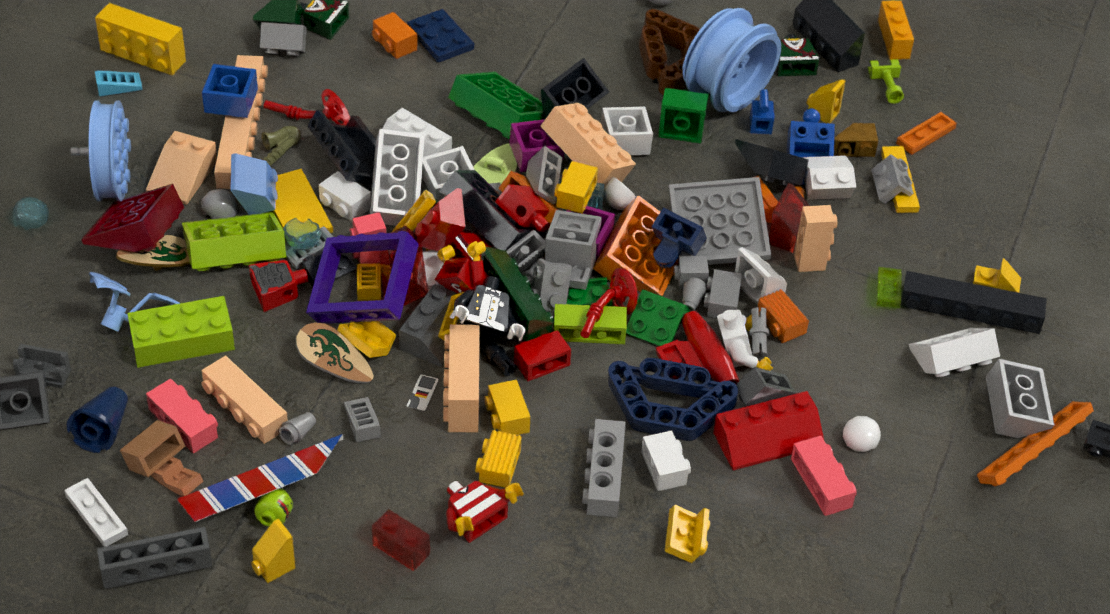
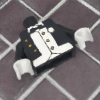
M487 276L484 286L476 285L473 289L463 292L455 300L450 318L459 317L456 325H479V332L496 338H500L508 330V339H512L513 335H516L519 341L522 340L525 328L518 324L512 304L509 302V295L498 291L500 283L498 278Z

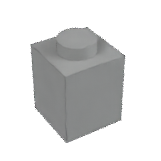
M679 256L678 266H674L673 270L674 280H678L679 289L684 288V283L689 278L701 279L705 282V288L707 289L709 276L707 256Z

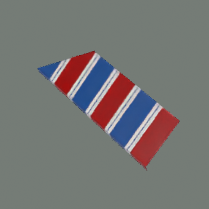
M343 434L178 498L177 504H181L194 522L317 474L338 441L343 440Z

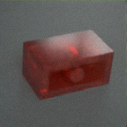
M390 509L372 525L373 545L412 571L430 555V535Z

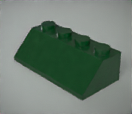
M486 247V251L481 254L484 272L489 276L498 278L500 280L498 291L509 295V302L512 304L518 324L525 328V333L522 337L523 342L535 339L546 333H551L554 319L549 311L546 312L543 308L539 295L537 293L534 294L531 290L528 278L520 273L516 260L510 258L505 250Z

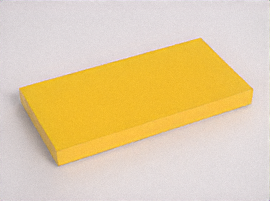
M298 169L277 175L276 191L278 199L275 200V210L272 211L282 226L289 244L300 242L323 226L330 233H333V226L303 170Z

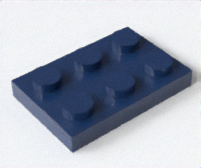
M443 9L407 21V25L417 33V40L438 63L474 50V42Z

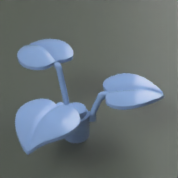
M90 272V283H95L97 288H111L113 291L110 306L101 324L119 332L124 320L128 321V315L125 314L126 308L116 304L119 293L129 297L131 294L120 283L102 274ZM148 293L130 312L140 309L149 299L160 300L171 305L180 304V302L161 294Z

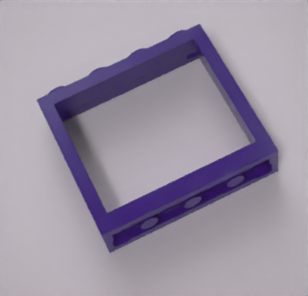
M398 231L397 233L379 232L370 235L357 234L356 236L339 235L326 238L306 313L317 323L324 324L400 320L419 244L405 231ZM397 250L384 300L328 303L341 253Z

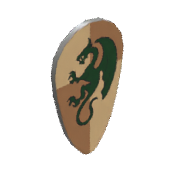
M316 322L307 324L300 329L296 337V348L299 355L305 361L320 370L346 381L366 384L372 381L373 373L366 359L336 329L327 324Z

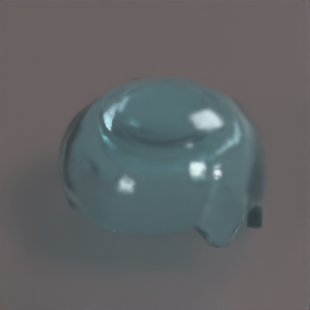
M35 197L20 199L16 202L12 211L14 225L17 226L19 224L25 230L41 227L49 217L47 205Z
M294 218L287 222L283 228L287 243L296 250H306L314 247L319 242L322 234L319 225L312 222L309 218L304 223Z

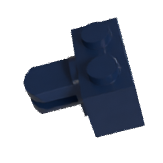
M664 207L651 226L656 238L661 240L653 256L657 264L662 268H671L682 251L696 256L707 239L702 226Z

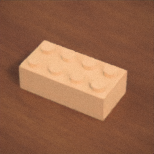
M574 103L556 106L541 124L542 129L572 161L598 167L597 188L605 187L612 177L622 182L636 165L631 159V155L617 144L613 136L607 134L602 128L601 123L593 119L588 113L587 108L582 104Z
M450 325V335L445 334V349H449V351L444 353V368L449 369H444V387L448 388H444L443 406L448 407H443V422H448V432H478L479 325Z

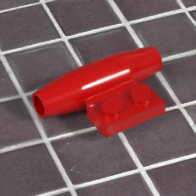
M690 311L681 319L688 341L675 340L656 347V354L659 359L706 368L710 373V378L716 382L731 381L735 384L739 383L731 357L714 329L697 311ZM677 376L670 377L671 379H679Z

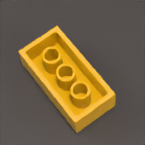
M109 3L95 17L100 50L172 76L186 62L181 27Z

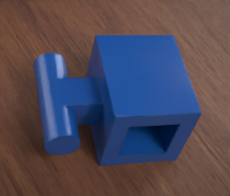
M766 89L760 90V100H752L749 116L750 133L772 134L774 104L773 101H769Z

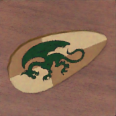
M165 235L157 242V246L150 251L144 252V250L130 252L119 250L116 254V258L120 261L140 266H152L155 271L160 270L162 267H178L190 264L185 240L172 235Z

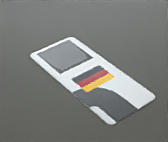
M420 375L407 403V407L425 411L437 385L438 378Z

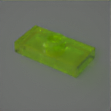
M878 267L876 306L900 308L902 269Z

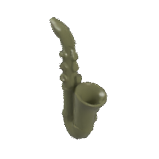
M289 125L275 132H262V142L267 150L277 146L263 160L267 161L271 166L287 150L296 145L301 139L299 128Z

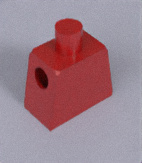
M509 184L495 201L522 227L536 228L540 233L545 232L550 227V223L545 218L550 210L530 186Z

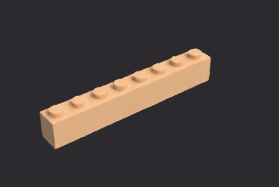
M237 55L235 67L256 69L258 91L248 118L225 116L214 171L216 189H231V154L236 153L252 157L250 150H254L255 147L253 135H257L256 121L260 119V108L258 106H262L263 95L261 92H265V79L263 78H267L268 67L264 65L263 56Z

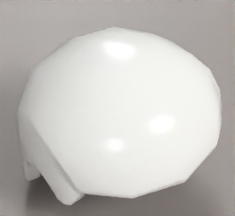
M612 177L604 188V197L607 203L614 209L623 211L635 199V195L615 177Z
M856 416L850 419L843 430V439L846 445L855 452H866L875 449L881 438L879 425L868 416Z

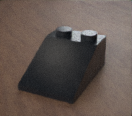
M735 140L736 146L754 173L763 175L762 180L775 183V179H779V184L792 187L793 183L802 185L809 159L742 140Z

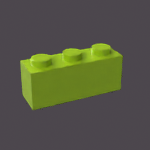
M555 304L554 331L558 330L566 342L625 344L627 307L605 306L602 316L595 323L589 338H583L580 332L587 319L586 314L590 305Z

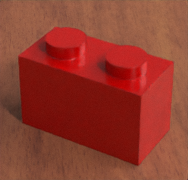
M558 330L543 334L527 342H522L514 348V363L527 382L570 366L571 348Z

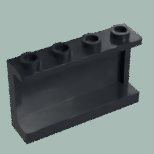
M316 110L307 127L346 181L372 184L376 139L360 117L352 115L345 126L330 123L321 110Z

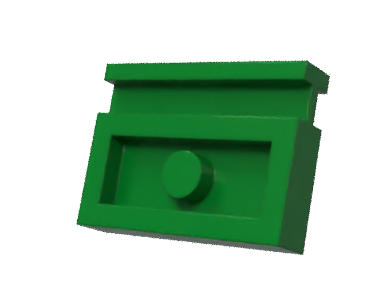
M607 277L589 279L586 290L569 287L566 304L591 305L595 303L609 289ZM612 299L606 306H612Z

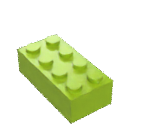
M224 296L127 313L137 368L235 350L233 330Z

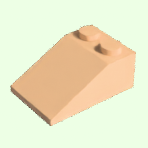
M174 131L162 149L147 185L146 192L173 183L182 203L187 205L216 165L217 153L215 142Z

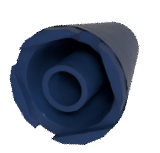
M109 387L74 411L67 420L68 433L71 431L75 437L73 441L84 450L93 453H99L105 449L106 451L109 450L115 443L128 404L127 394L118 387Z

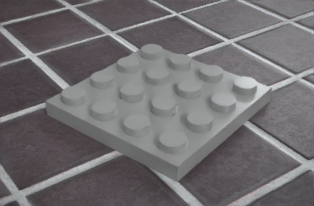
M759 177L669 184L671 211L704 228L707 239L696 256H707L708 265L736 262L738 249L741 247L758 254L763 260L771 259ZM682 251L679 256H692V255H690V254H688V253Z

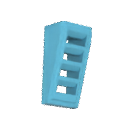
M95 71L99 96L143 90L139 73Z

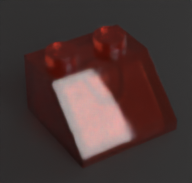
M788 183L773 211L769 233L770 245L790 252L795 250L803 206H809L793 184Z

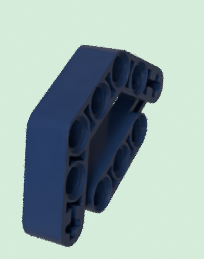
M646 358L640 363V367L630 366L624 361H615L608 369L609 387L629 425L638 432L658 434L672 431L675 439L693 441L715 424L716 414L731 411L736 407L738 387L731 381H711L709 371L700 366L657 358ZM651 371V372H654L655 374H653V375H648V374H646V372ZM677 376L679 379H671L670 377ZM700 380L703 383L696 384L694 381ZM639 384L648 389L700 399L687 409L648 402ZM632 394L635 397L627 398L625 395ZM711 409L713 412L706 413L703 410ZM643 414L646 417L637 418L636 415ZM661 419H668V420H670V422H668V423H663V422H661L660 420H661ZM690 423V424H693V425H695V426L692 427V428H689V427H686L685 424Z

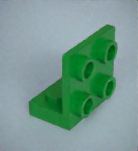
M642 289L636 308L627 325L626 334L654 345L662 346L673 341L682 317L690 311L682 303Z

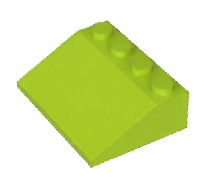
M273 212L181 223L192 269L206 271L213 266L229 268L237 263L251 265L256 264L257 261L266 260L267 262L279 261L280 258H286L284 230Z

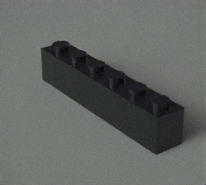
M906 271L900 300L901 307L1036 334L1041 332L1047 298L911 271Z

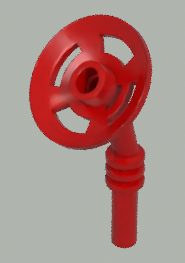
M325 89L321 95L324 106L322 112L328 120L332 119L336 124L346 126L350 119L347 108L336 93L330 89ZM265 100L263 106L265 109L286 114L288 118L291 117L296 120L311 119L316 112L302 110V108L293 107V105L285 106Z
M615 269L610 278V288L595 303L590 305L586 314L587 319L580 332L583 338H589L595 323L602 316L603 308L611 299L614 306L625 307L623 303L629 297L627 315L635 310L638 299L637 287L632 274L627 269Z

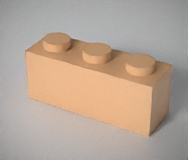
M830 205L803 206L794 252L798 272L826 270L827 261L831 259L830 245L834 244L833 230L837 228V216L833 214Z

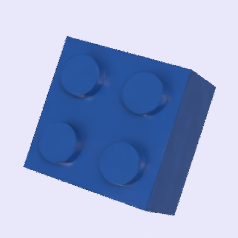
M213 64L202 91L204 113L248 118L258 91L256 69Z

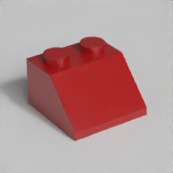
M457 188L441 199L432 210H429L424 219L417 224L415 235L417 236L419 247L439 251L450 245L465 228L462 190Z

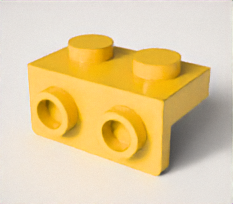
M674 505L669 510L665 552L690 563H693L700 555H704L708 548V541L706 539L707 531L710 527V520H708L709 509L703 508L698 514Z

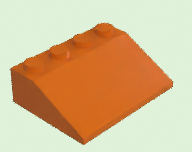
M638 195L624 208L593 269L602 276L607 277L610 281L615 269L625 268L632 274L637 291L641 292L643 289L663 296L673 276L674 266L678 265V259L671 268H662L657 264L653 256L661 240L656 238L651 226L660 214V211Z

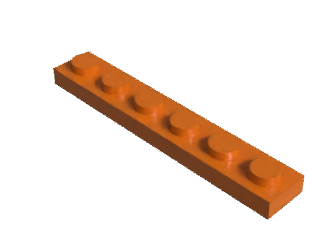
M1072 401L1053 416V428L1025 437L977 474L979 482L981 484H992V486H999L1005 483L1009 476L1022 470V466L1036 459L1045 448L1053 446L1058 438L1068 434L1075 425L1084 422L1086 417L1094 411L1091 402Z

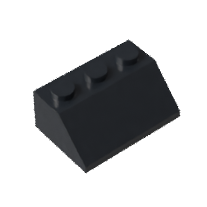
M582 58L540 90L543 116L546 119L556 106L574 103L582 104L588 109L609 93V90L585 58Z

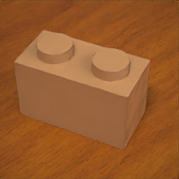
M157 420L124 446L120 452L129 470L149 477L182 450L185 444L176 426Z

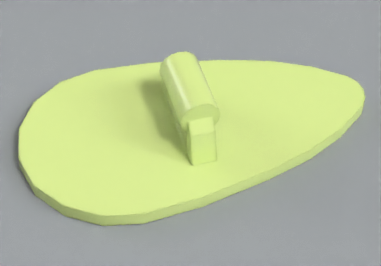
M507 143L490 151L473 168L488 183L500 182L502 184L511 170L516 172L517 162L510 144Z

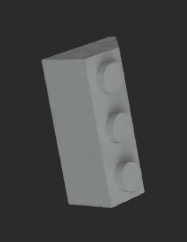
M998 359L986 375L995 433L1020 438L1053 428L1054 421L1043 369Z

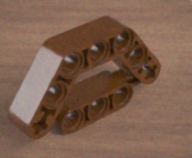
M651 9L646 12L639 42L645 73L651 79L657 78L659 84L658 91L662 95H664L665 88L684 90L687 88L682 72L684 59L700 29L660 10ZM664 43L679 49L682 59L668 66Z

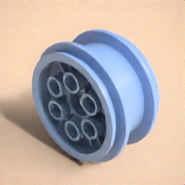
M727 8L716 13L699 30L686 53L682 72L688 90L705 94L710 93L712 106L720 112H737L748 106L752 100L758 97L760 90L766 87L777 67L781 54V42L775 28L769 24L753 26L751 14L743 8Z

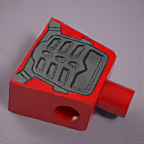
M286 260L249 265L250 282L263 312L297 299V285L308 282L306 270L300 269L292 272Z

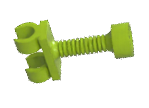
M890 59L891 65L879 66L878 60L869 61L871 66L868 67V72L871 74V79L884 78L888 88L885 92L888 102L892 104L901 102L904 98V93L900 86L895 85L893 78H899L901 66L899 65V60Z

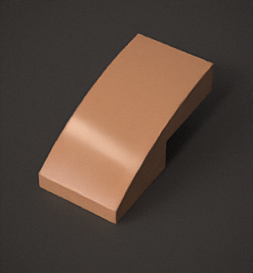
M174 457L150 475L160 484L181 496L188 495L204 482L200 473L184 468L181 460Z

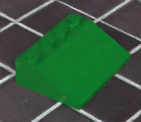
M496 72L456 75L448 96L449 99L455 102L457 107L471 112V116L482 119L488 127L499 130L508 139H510L511 123L545 119L541 100Z

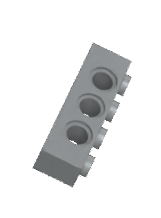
M595 419V429H589L588 444H593V449L588 448L586 463L591 464V468H586L584 483L589 484V489L584 488L582 504H587V515L618 517L626 423L624 421Z

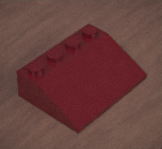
M173 183L122 199L120 202L115 201L81 241L85 245L130 252L144 250V252L150 251L165 236L164 233L172 227L171 224L174 220L179 218L184 205Z

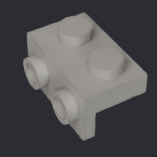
M891 154L871 169L878 198L884 204L901 191L908 196L913 194L912 181L908 175L907 164L904 160L897 159Z
M538 259L537 265L534 266L533 278L535 281L534 288L531 290L534 294L537 293L545 311H555V304H566L572 271L570 264L550 263L544 259Z

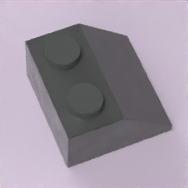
M45 371L0 377V429L50 422Z

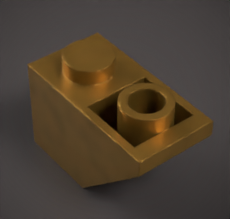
M853 123L834 137V156L875 157L878 145L875 123Z

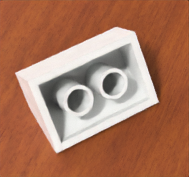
M404 108L390 116L382 128L425 135L423 157L452 149L451 136Z
M968 328L909 344V349L924 372L935 374V377L947 376L950 374L949 371L953 369L957 371L971 369L970 365L975 363L978 365L990 364L993 358L1000 357L994 328Z

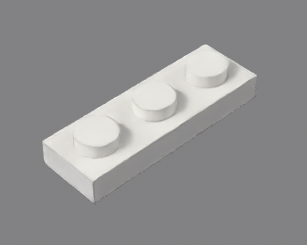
M88 478L64 490L67 499L104 547L128 535L125 525Z

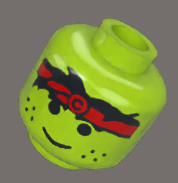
M276 489L260 497L255 506V515L265 526L270 527L273 521L277 519L284 524L293 509V502L286 491Z

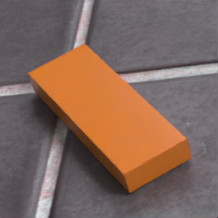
M940 112L899 136L896 144L903 146L904 150L912 155L954 130L957 123Z

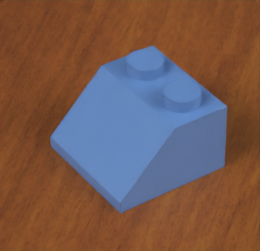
M236 153L231 154V192L247 213L251 215L275 210V200L278 199L276 191L278 176L275 169H272L265 160Z

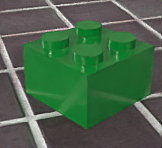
M665 88L658 137L701 144L708 94Z

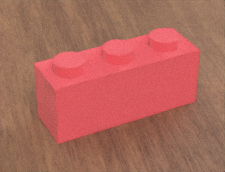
M169 379L146 393L149 411L160 421L176 426L185 446L193 454L218 438V423L212 414H207L196 399L190 398L182 385H177L172 379Z
M822 436L794 443L791 460L823 514L827 516L852 508L857 494L856 487L853 482L848 480L842 464L838 463L835 459L831 446L826 444Z

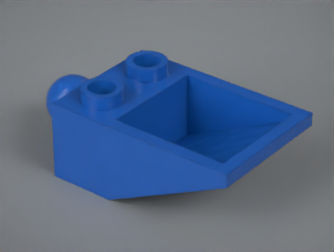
M813 108L807 109L804 112V122L791 121L787 139L788 154L802 158L834 156L835 124L818 123L820 121V113Z

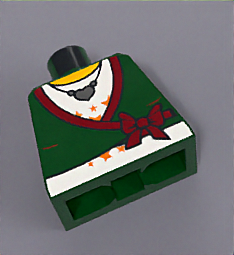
M312 0L310 4L300 2L304 26L326 39L331 40L349 19L348 1Z
M788 34L784 39L780 40L781 54L777 64L778 77L817 75L819 57L809 39L796 38V35Z

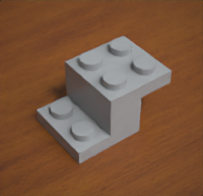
M556 210L545 239V261L570 264L572 271L569 287L586 290L596 261V238L601 226V217Z

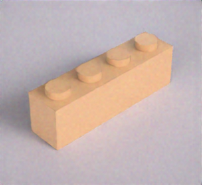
M226 355L202 370V387L206 393L212 394L222 408H227L238 423L242 422L254 438L258 437L265 444L279 435V429L282 427V424L288 421L287 412Z

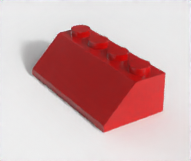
M808 391L716 414L713 432L733 471L792 455L794 443L817 436H822L824 439L818 408Z

